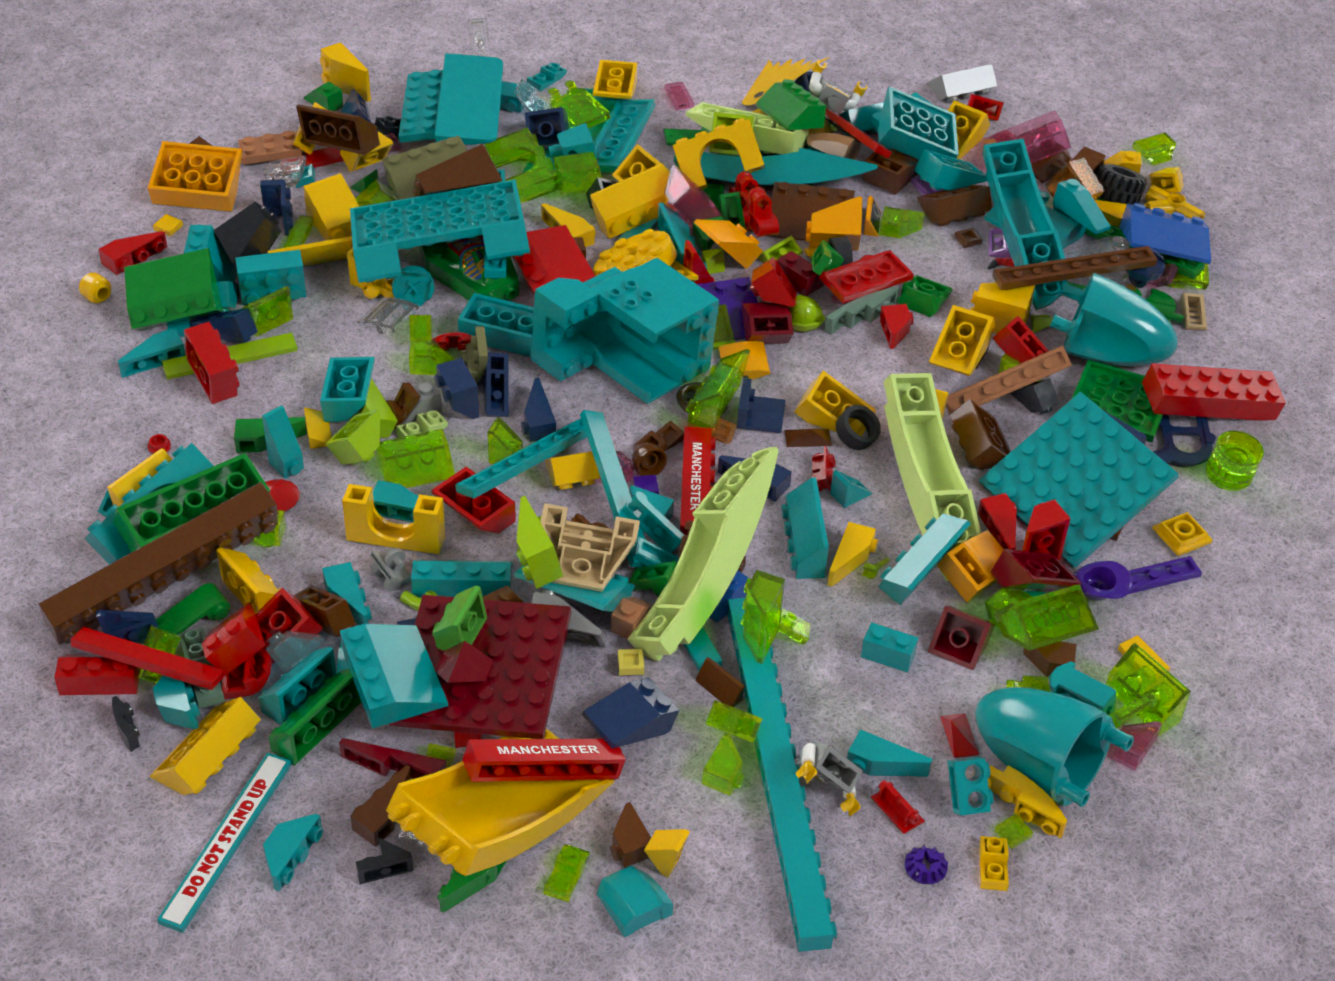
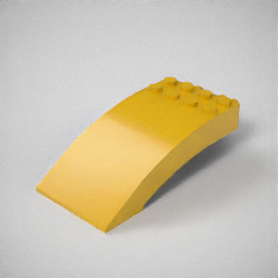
M546 729L544 739H560ZM503 736V737L500 738V739H530V738H519V737H507V736ZM461 761L436 773L398 783L386 811L389 813L388 818L391 821L401 824L400 828L405 832L411 831L418 840L426 843L429 846L428 851L441 857L440 861L445 865L451 864L458 873L468 876L501 864L540 843L574 819L610 787L614 780L471 782L464 763Z

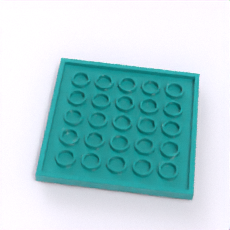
M1079 392L979 479V483L993 496L1006 493L1009 499L1016 505V516L1027 526L1034 506L1055 499L1071 518L1061 557L1075 568L1179 478V474L1082 392Z

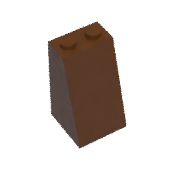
M480 144L416 174L412 191L414 196L418 197L502 182V178L484 145Z

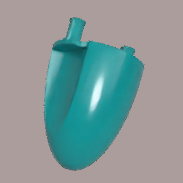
M1096 273L1092 274L1086 288L1083 289L1064 283L1060 296L1078 301L1077 304L1079 305L1072 321L1055 314L1050 328L1067 333L1063 345L1067 354L1103 364L1130 367L1148 366L1152 363L1163 362L1169 359L1177 350V335L1168 319L1151 303L1130 289Z
M1023 687L1001 688L984 695L976 706V724L990 750L1006 766L1009 765L1024 774L1042 788L1053 801L1062 806H1067L1074 802L1080 807H1084L1090 797V792L1086 789L1100 770L1110 743L1127 752L1134 742V736L1115 728L1112 717L1106 715V712L1077 699L1049 691Z

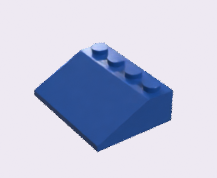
M1138 203L1126 205L1119 227L1131 247L1149 246L1158 253L1206 264L1211 263L1209 227L1202 218L1195 216L1192 219L1186 218L1185 215L1178 212L1169 214L1160 208H1153L1151 210Z

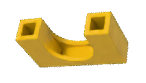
M740 118L733 121V125L727 127L725 124L714 128L715 131L709 133L702 131L695 134V137L689 140L681 138L676 141L673 148L689 194L708 188L701 168V157L705 149L711 144L725 142L732 145L738 151L746 172L752 173L765 168L749 119Z
M348 484L342 499L347 541L440 555L446 538L443 498L419 494L413 510L414 522L410 524H396L384 519L376 511L372 487Z

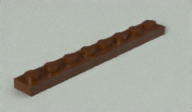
M1145 246L995 269L992 277L1000 290L1088 277L1092 276L1093 273L1100 275L1156 266L1158 259L1150 247Z

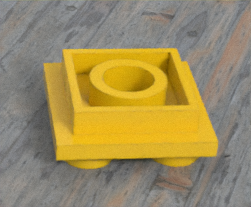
M1188 512L1155 524L1152 528L1177 556L1208 545L1213 541Z

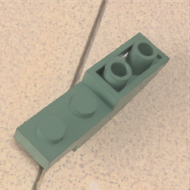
M203 628L191 629L178 634L184 658L213 666L205 658L202 642L206 638ZM220 682L213 690L192 684L199 709L225 702Z

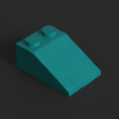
M926 149L923 150L914 170L920 175L921 180L930 183L929 186L938 191L941 188L953 190L987 181L986 174L971 162Z

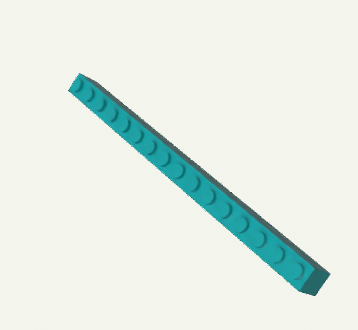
M758 597L728 599L727 616L740 678L744 685V697L798 952L831 949L833 939L837 938V928L835 921H830L829 915L832 912L830 898H825L824 891H826V879L824 874L820 875L819 872L821 858L820 853L814 850V845H816L815 831L809 828V823H811L810 809L804 806V801H806L804 785L800 786L799 780H801V777L798 778L796 776L800 766L795 764L794 761L796 759L795 744H790L791 725L785 721L787 709L785 702L781 703L780 699L782 698L781 683L776 682L778 669L777 664L772 663L773 646L767 642L769 640L768 625L763 624L765 620L764 607L759 606Z

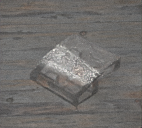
M306 156L270 161L262 169L265 175L262 180L285 179L286 188L296 186L303 175ZM259 182L257 185H258L259 191L261 192L260 182Z
M381 298L357 323L362 328L376 327L379 334L394 333L419 307L412 302L399 298Z

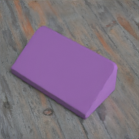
M995 228L989 230V256L1012 258L1004 235L1003 240L1001 237L994 239L995 245L1003 248L993 251V234L1003 235L1002 229Z

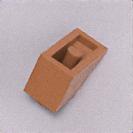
M636 597L622 598L611 615V632L628 639L653 604Z

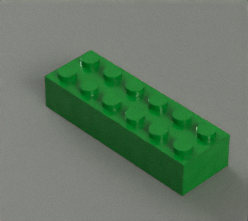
M243 453L116 508L113 523L130 550L134 552L262 482L269 493L270 489L247 454Z

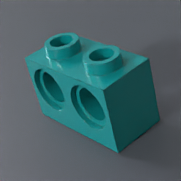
M976 756L947 760L953 812L960 816L991 812L993 793L988 788L987 778H990V766L985 761V758ZM972 765L975 769L974 776L967 779L965 771L967 767ZM976 792L978 800L971 806L968 802L969 795Z

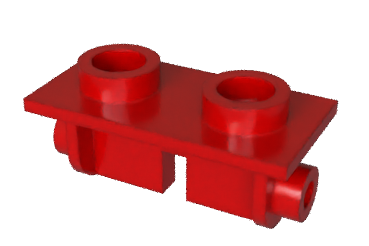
M824 446V453H816L812 457V478L816 477L819 492L827 488L831 492L833 468L836 467L835 457L829 453L826 446Z
M883 780L878 785L880 791L871 796V799L903 834L925 822L919 815L918 810L914 809L893 787L892 782Z

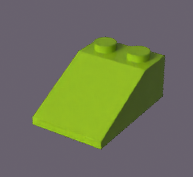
M526 496L520 497L516 541L520 551L516 555L523 567L521 570L527 582L532 580L535 588L538 589L563 577V573L553 543Z

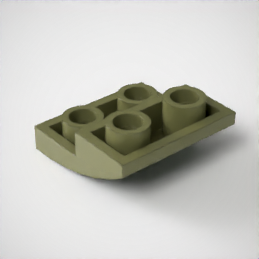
M484 326L475 327V336H471V343H466V352H462L461 355L476 384L481 380L488 361Z

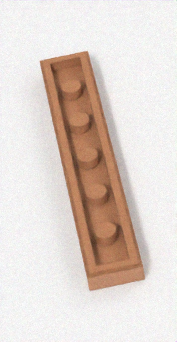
M1062 345L948 395L945 407L950 415L969 399L979 406L1064 370L1072 366Z

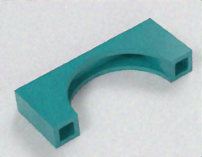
M190 443L186 448L181 445L171 454L174 459L170 462L165 459L155 468L158 472L153 477L148 474L138 483L141 486L140 489L136 492L131 489L121 498L124 501L122 505L211 468L214 465L193 443ZM116 504L104 513L107 516L105 520L100 522L97 519L87 528L90 533L84 538L109 565L132 553L113 523L115 511L118 508Z

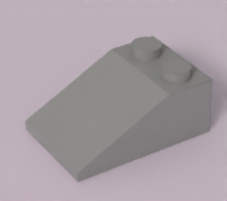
M542 590V593L534 591L531 602L534 604L570 606L559 596H556L555 592L549 590ZM571 607L572 613L566 639L605 647L606 640L602 630Z

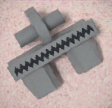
M388 548L385 552L372 550L370 557L375 563L371 570L379 577H386L383 586L387 591H396L402 583L411 582L412 575L404 566L403 562L406 554L402 549Z

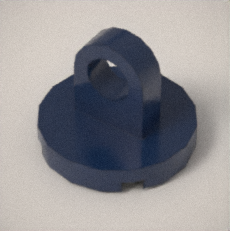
M1151 249L1158 259L1156 266L1126 270L1129 274V281L1134 287L1143 288L1150 281L1160 278L1164 273L1165 260L1157 251Z

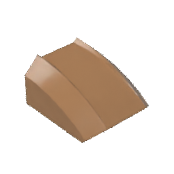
M835 133L807 135L809 146L835 156L856 160L861 148V142L849 136Z

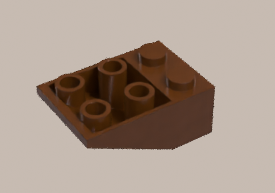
M888 149L892 152L889 158L873 152L864 162L876 164L878 167L876 170L863 173L862 180L896 195L911 181V178L918 175L914 170L919 160L895 149Z

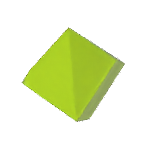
M722 248L702 251V261L706 262L709 274L725 272Z

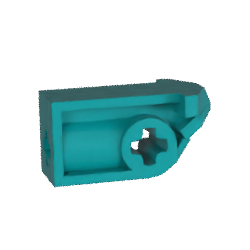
M1072 661L1058 666L1051 673L1049 681L1050 691L1053 693L1074 698L1106 712L1108 716L1114 713L1116 690L1076 670V664Z

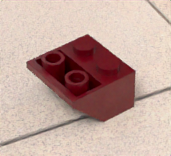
M742 303L746 341H761L764 344L789 343L794 332L792 316L786 305L777 303Z

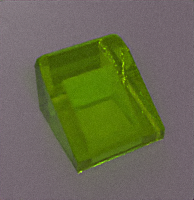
M429 743L426 756L446 760L447 768H449L453 763L457 749Z

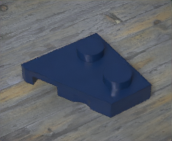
M113 610L96 611L97 619L103 632L138 644L162 638V633L154 613Z

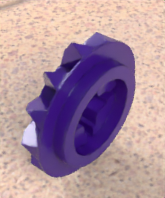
M925 845L921 848L913 847L912 851L906 855L905 870L916 882L929 885L938 883L945 878L948 871V861H946L944 853H939L936 847L932 849L926 848ZM924 857L931 864L929 871H927V867L923 863Z

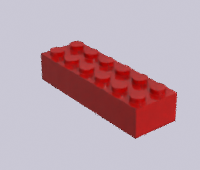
M1152 363L1142 381L1154 414L1268 421L1276 420L1286 404L1272 371Z

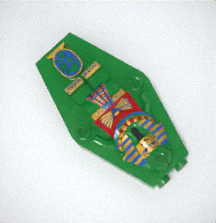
M478 235L475 238L456 239L453 242H438L431 246H419L425 269L430 272L431 276L467 300H470L473 293L502 300H512L519 296V279L511 256L506 257V278H484L485 244L483 235Z

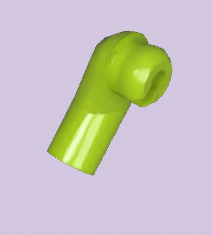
M407 590L404 591L400 601L415 610H419L422 597H417ZM428 591L425 593V595L438 596L433 591Z

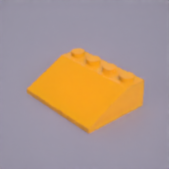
M162 141L147 187L152 204L232 212L237 196L242 149Z

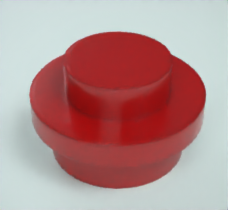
M163 434L153 435L147 445L148 451L154 454L162 448L168 452L171 449V442Z

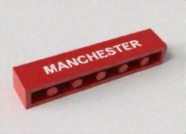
M684 427L680 532L684 535L688 534V530L684 529L687 520L694 521L695 517L692 513L713 488V486H710V483L715 482V470L711 469V467H715V453H711V451H715L716 437H711L712 428Z
M603 738L475 739L468 741L462 761L471 782L619 779L626 759L620 747L612 749Z

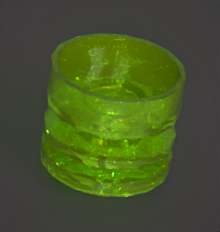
M1230 430L1223 432L1218 437L1205 468L1207 477L1213 484L1224 490L1240 491L1246 489L1252 483L1256 470L1263 459L1264 449L1262 444L1254 436L1243 431Z

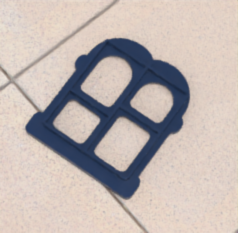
M1163 414L1159 427L1162 429L1164 447L1153 452L1167 464L1173 462L1183 466H1195L1208 461L1212 454L1216 437L1213 433H1210L1207 417L1196 416L1197 427L1172 426L1169 415ZM1172 435H1198L1201 441V449L1193 453L1183 452L1175 446Z

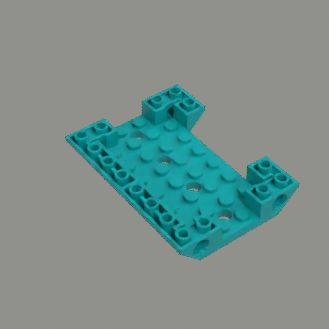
M516 180L350 208L353 253L359 283H370L378 279H393L401 276L398 249L408 250L415 246H431L438 242H453L456 239L475 238L478 235H483L487 260H500L503 257L522 256L525 253H530Z

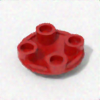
M448 332L433 338L431 343L436 346L437 352L449 351V348L458 347L459 351L466 350V343H471L472 335L463 332Z
M273 479L265 482L270 489L269 494L277 504V516L283 515L285 511L294 507L299 501V489L291 481Z

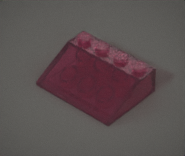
M1055 110L982 139L984 145L1024 139L1030 163L1071 148L1065 127Z

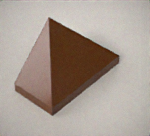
M829 429L784 430L787 447L832 446Z

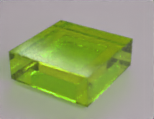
M1016 814L995 826L994 830L1001 838H1007L1008 846L1011 849L1022 844L1033 835V831Z

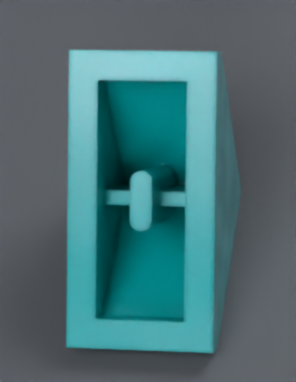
M838 470L833 472L830 495L844 508L873 494L858 479Z

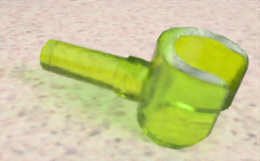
M885 557L875 565L866 562L863 566L865 570L862 576L870 579L875 578L878 570L889 562V558Z

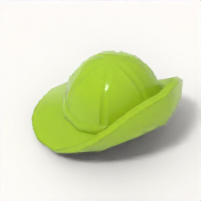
M797 295L796 305L793 307L787 306L792 316L793 330L804 333L819 328L825 322V315H823L821 307L810 297Z

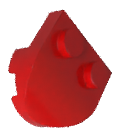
M260 649L224 676L222 691L225 700L251 696L258 693L264 687L269 678L272 659L268 651Z

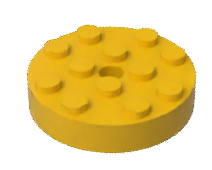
M648 229L630 238H621L615 242V246L599 254L600 258L593 267V272L597 276L613 267L623 272L643 265L656 257L671 266L676 259L677 251L669 234L664 231Z

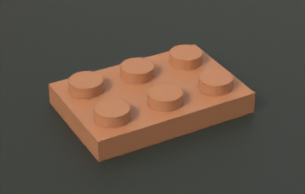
M284 131L280 134H264L260 137L248 136L239 139V148L242 149V165L302 156L301 149L293 145L297 131Z

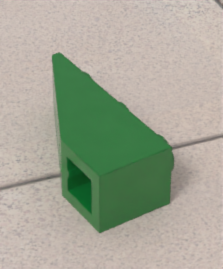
M305 417L289 418L296 438L307 434ZM262 418L236 419L234 432L236 453H257L267 450Z
M507 861L468 876L458 873L453 867L451 879L447 885H442L437 896L440 903V911L443 913L494 882Z

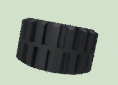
M1102 164L1099 166L1091 189L1096 195L1107 201L1134 205V203H1140L1147 180L1139 173L1114 164Z

